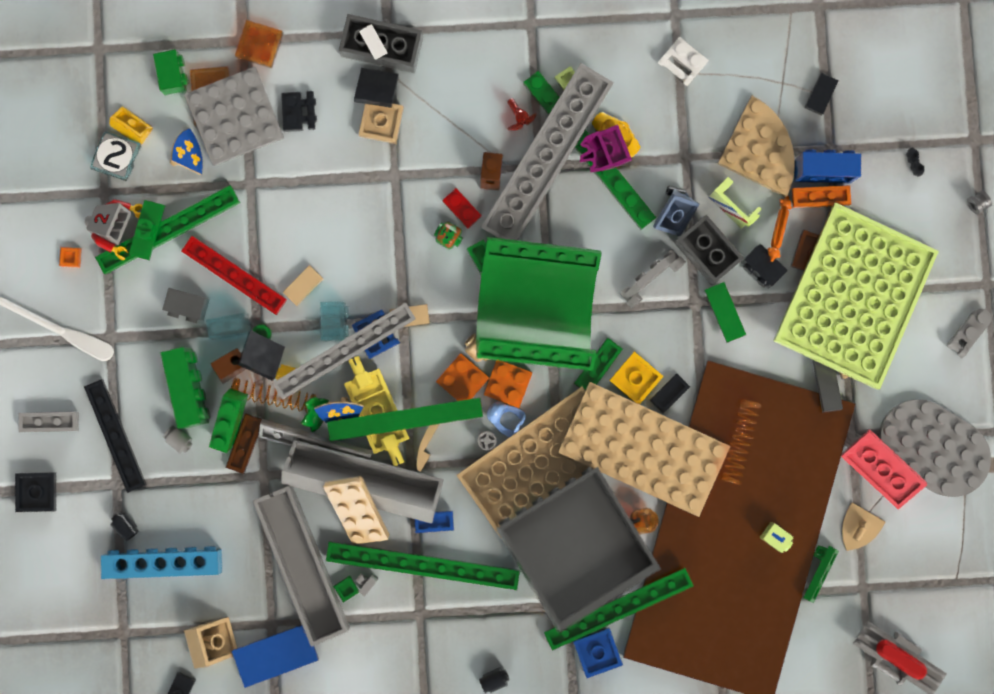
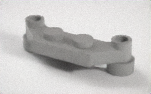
M672 249L663 256V260H656L650 266V271L646 274L642 272L636 277L635 280L637 282L631 288L628 286L620 293L627 301L626 304L631 309L643 300L638 294L643 288L668 267L676 272L686 261L681 256L679 257Z

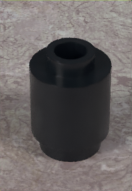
M118 512L111 518L113 522L110 525L122 539L124 538L128 541L139 532L138 526L126 512L123 514Z
M500 667L484 674L479 679L485 693H492L508 686L507 681L510 680L505 669L502 670Z

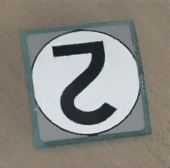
M104 131L90 168L91 170L127 181L134 168L133 162L141 149V144Z

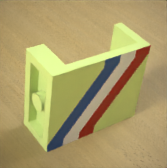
M727 177L709 198L740 228H743L745 225L749 227L760 217L758 213L761 208H756L747 217L723 194L733 183Z

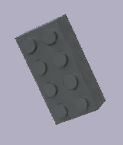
M347 14L339 52L341 57L415 73L423 41L422 30ZM371 24L387 51V54L376 60L359 32Z

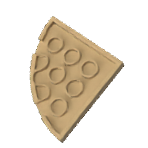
M751 96L718 164L787 197L792 185L795 168L793 146L787 129L769 106L756 97Z

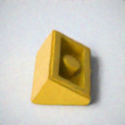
M121 107L110 117V126L138 146L144 143L153 130L152 126L124 107Z

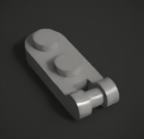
M986 309L974 310L946 346L951 350L954 349L959 357H965L969 349L990 324L992 318L990 312ZM959 340L964 342L963 346L958 343Z

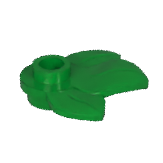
M313 397L305 402L308 412L301 421V424L310 427L311 432L318 430L323 420L317 415L314 408L330 401L325 398L318 399Z

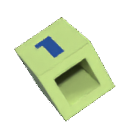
M773 522L769 523L760 536L762 540L781 553L791 547L793 543L791 540L794 538Z

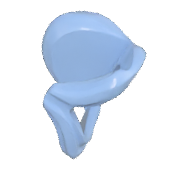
M501 401L494 402L487 411L488 420L500 433L507 437L517 433L520 429L519 427L526 419V415L521 409L506 405ZM505 412H512L520 418L521 421L515 430L507 429L501 425L500 418Z

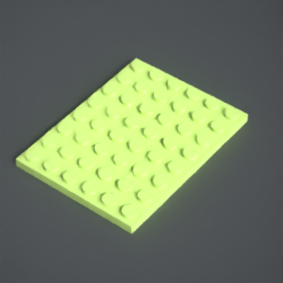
M835 202L828 214L773 341L876 390H880L939 251Z

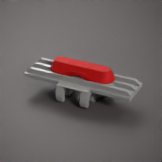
M867 621L853 644L873 657L870 666L878 668L896 680V683L900 686L908 680L927 694H934L947 673L919 655L922 651L921 647L915 643L912 644L900 633L895 632V638ZM886 659L887 661L898 667L900 670H902L901 673L899 674L898 672L884 664L882 661Z

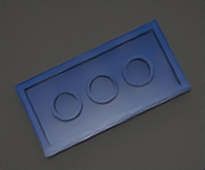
M302 624L232 650L244 688L319 661L315 646L311 647Z

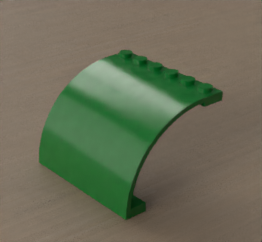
M487 237L478 299L476 357L593 371L597 353L596 350L591 349V317L596 276L602 255L601 250Z

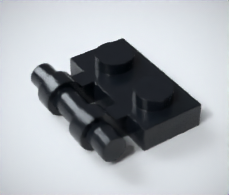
M307 91L306 99H302L301 92L281 93L283 131H303V123H308V130H315L317 116L315 115L314 107L316 105L314 91ZM302 107H307L306 116H302Z

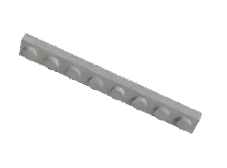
M404 303L272 384L283 400L406 326L416 318L408 305Z

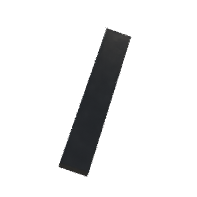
M104 379L84 386L127 493L146 486V481Z

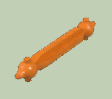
M788 195L784 199L779 200L781 208L778 212L771 240L772 248L769 247L767 249L771 262L781 256L779 248L782 245L788 220V209H792V203Z

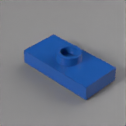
M453 511L435 512L432 523L414 519L415 533L454 531Z

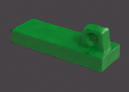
M820 545L816 548L814 556L821 560V563L803 597L804 599L812 603L815 602L839 553L837 549L831 546L826 548Z

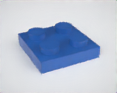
M609 627L573 641L586 678L623 666Z

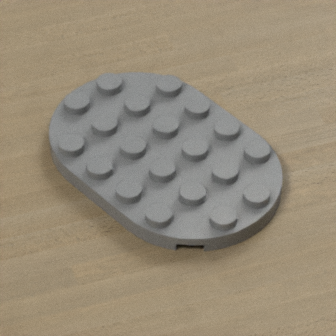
M909 400L893 407L882 421L879 438L927 482L925 488L942 496L959 497L973 492L986 479L991 466V453L986 439L974 426L940 405L927 400Z

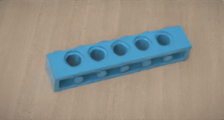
M216 546L204 547V550H197V547H186L185 551H177V548H165V552H158V548L146 549V552H139V549H129L127 553H119V550H108L107 554L101 555V579L219 575L222 573V549L216 550ZM198 556L204 558L205 563L203 566L197 563ZM160 557L165 559V567H161L158 564ZM178 557L184 558L185 565L183 567L178 564ZM140 558L146 561L145 568L139 565ZM121 559L127 562L125 569L120 566Z

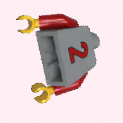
M112 200L105 205H97L92 216L85 218L87 231L92 233L91 238L97 246L110 253L113 251L120 260H125L119 254L121 251L129 252L122 246L115 247V244L119 245L132 212L139 218L140 212L137 211L142 210L143 205L136 204L131 206V203L120 200Z

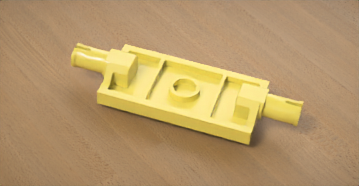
M360 356L354 357L355 362L353 359L348 360L355 376L353 380L344 383V386L352 403L364 405L359 417L398 411L380 369L378 368L368 373V371L365 372ZM406 429L366 436L374 454L383 450L387 451L393 466L399 465L398 461L400 464L405 462L398 446L399 443L410 439Z

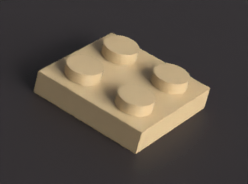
M365 104L359 137L397 144L404 106L393 104L392 108Z

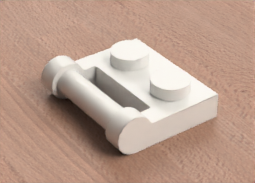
M679 37L659 60L658 64L669 69L688 87L709 60ZM672 57L673 59H675L679 64H681L684 68L691 72V74L688 76L685 72H683L680 68L673 64L669 60V58Z

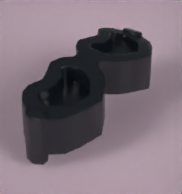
M912 147L907 150L906 156L911 164L910 168L913 171V175L920 177L923 175L925 167L919 163V152Z

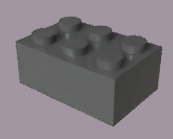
M707 215L674 242L711 286L744 259Z

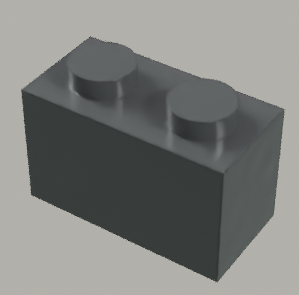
M168 288L162 310L167 311L168 316L179 318V315L186 317V321L197 323L198 320L204 321L210 299Z

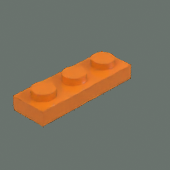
M850 185L791 189L793 208L833 206L835 202L842 206L851 205Z

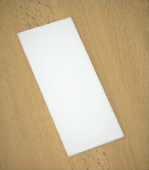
M372 24L359 31L375 60L387 54Z

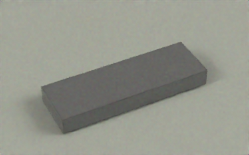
M812 360L822 413L842 410L843 406L836 370Z

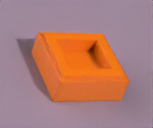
M60 247L59 266L80 268L82 249Z

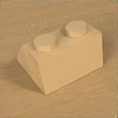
M229 617L184 630L194 669L208 667L233 657L232 650L237 649Z

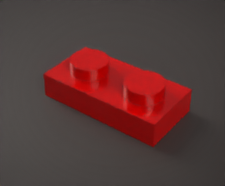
M457 188L442 200L467 229L482 217Z

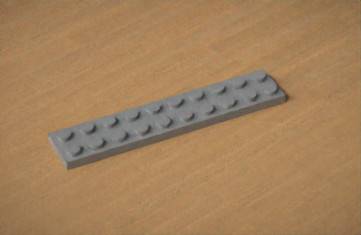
M580 63L481 226L482 229L497 238L519 240L614 82Z

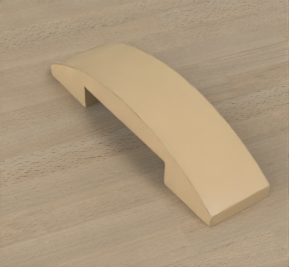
M440 424L429 426L422 438L417 456V470L420 472L431 456L425 449Z

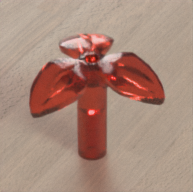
M514 98L507 101L517 122L508 127L507 130H520L524 124L528 126L534 121L536 113L529 117L525 110L518 107Z

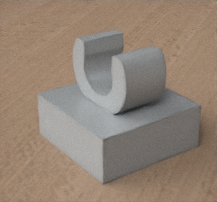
M361 573L355 580L363 586L359 593L365 597L378 578L372 574L368 579Z

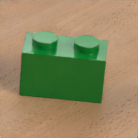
M176 49L154 53L153 57L160 91L164 95L187 91L188 78L186 73H183L182 67L185 66L183 55H180Z

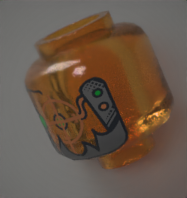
M650 508L634 510L630 515V520L640 535L654 532L659 524L658 515Z

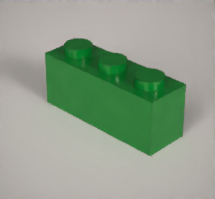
M230 388L223 395L209 444L210 448L228 453L233 447L248 394Z

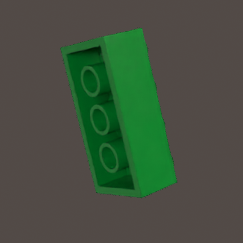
M186 347L160 352L177 429L208 424L210 411L208 407H205L204 403L206 394L200 385L202 376L200 370L196 368V363L198 362L196 352Z

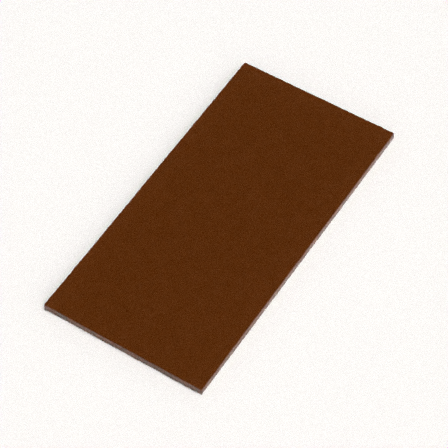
M712 361L706 362L688 427L729 445L730 449L699 517L666 503L652 552L654 559L661 569L645 578L643 586H646L686 568L694 586L635 613L623 658L743 694H775L855 403L841 399L842 410L822 413L818 392ZM770 522L775 523L794 537L791 540L793 543L787 551L784 550L781 553L760 538Z

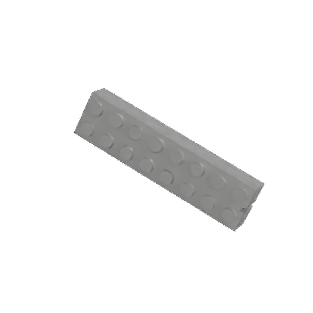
M293 441L289 456L282 469L281 484L328 496L323 488L325 482L361 476L377 509L428 523L433 522L444 479L301 441Z
M287 486L253 500L311 647L348 632L350 626L294 487Z

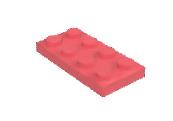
M870 429L841 455L847 463L897 509H900L927 486V482Z

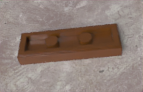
M245 413L225 468L245 474L258 439L261 418Z

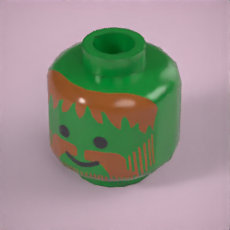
M449 221L444 224L441 222L434 233L435 241L448 250L454 246L459 247L463 240L461 236L462 229Z

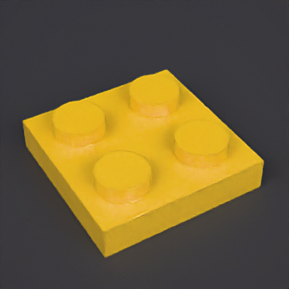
M634 351L609 381L633 402L640 405L664 376Z

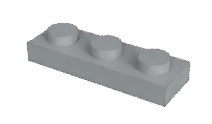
M79 412L19 413V432L79 431Z

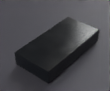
M821 73L805 108L822 116L839 80Z
M676 373L649 401L664 414L690 386Z

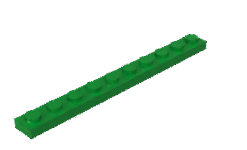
M537 71L525 80L523 84L549 115L560 97L542 74ZM587 130L584 131L575 146L580 155L588 151L587 148L580 145L584 138L590 135ZM586 161L590 167L593 165V162ZM617 168L594 172L640 230L657 218Z
M331 541L328 543L326 556L327 562L517 590L520 570Z

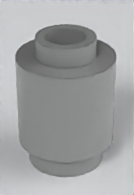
M171 426L163 435V438L166 439L165 442L178 453H186L193 445L191 443L192 438L174 426Z

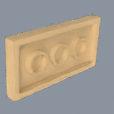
M361 476L325 482L323 488L353 545L388 540L390 534Z

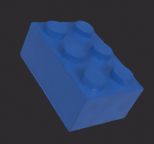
M807 149L795 159L794 182L851 184L861 177V154L855 153L853 150H846L843 153H836V150H825L824 153L816 152L815 149Z

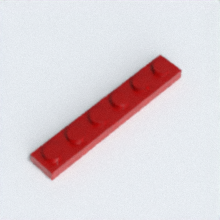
M194 236L190 237L181 252L275 315H278L287 301L286 298Z

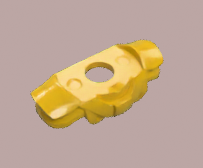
M604 112L596 115L592 125L597 131H603L618 124L631 158L637 154L641 146L634 137L635 135L632 133L627 122H622Z

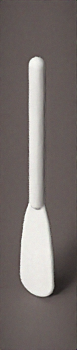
M0 297L1 306L60 334L69 343L94 358L107 361L113 356L114 349L110 344L82 332L63 328Z

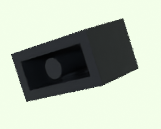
M761 243L741 261L743 269L749 274H754L757 277L756 281L763 288L772 287L788 271L776 258L771 262L768 250Z

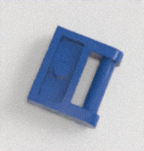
M382 309L352 324L355 333L371 324L372 321L383 317L385 313ZM392 333L386 337L389 341L388 343L383 344L381 340L365 350L368 358L371 359L400 344L398 338H395Z

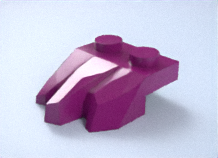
M618 124L586 136L580 144L588 149L587 152L580 155V162H593V165L590 167V173L610 170L632 161Z

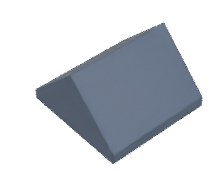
M674 189L653 227L681 236L700 204Z

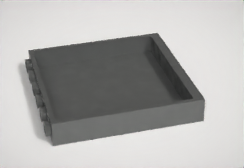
M591 467L581 472L582 477L577 480L575 477L565 482L566 486L559 489V487H556L548 492L550 496L544 500L542 497L532 502L533 506L526 509V507L518 510L515 512L517 516L510 520L509 517L499 522L500 526L496 529L557 632H562L661 569L598 467L593 470Z

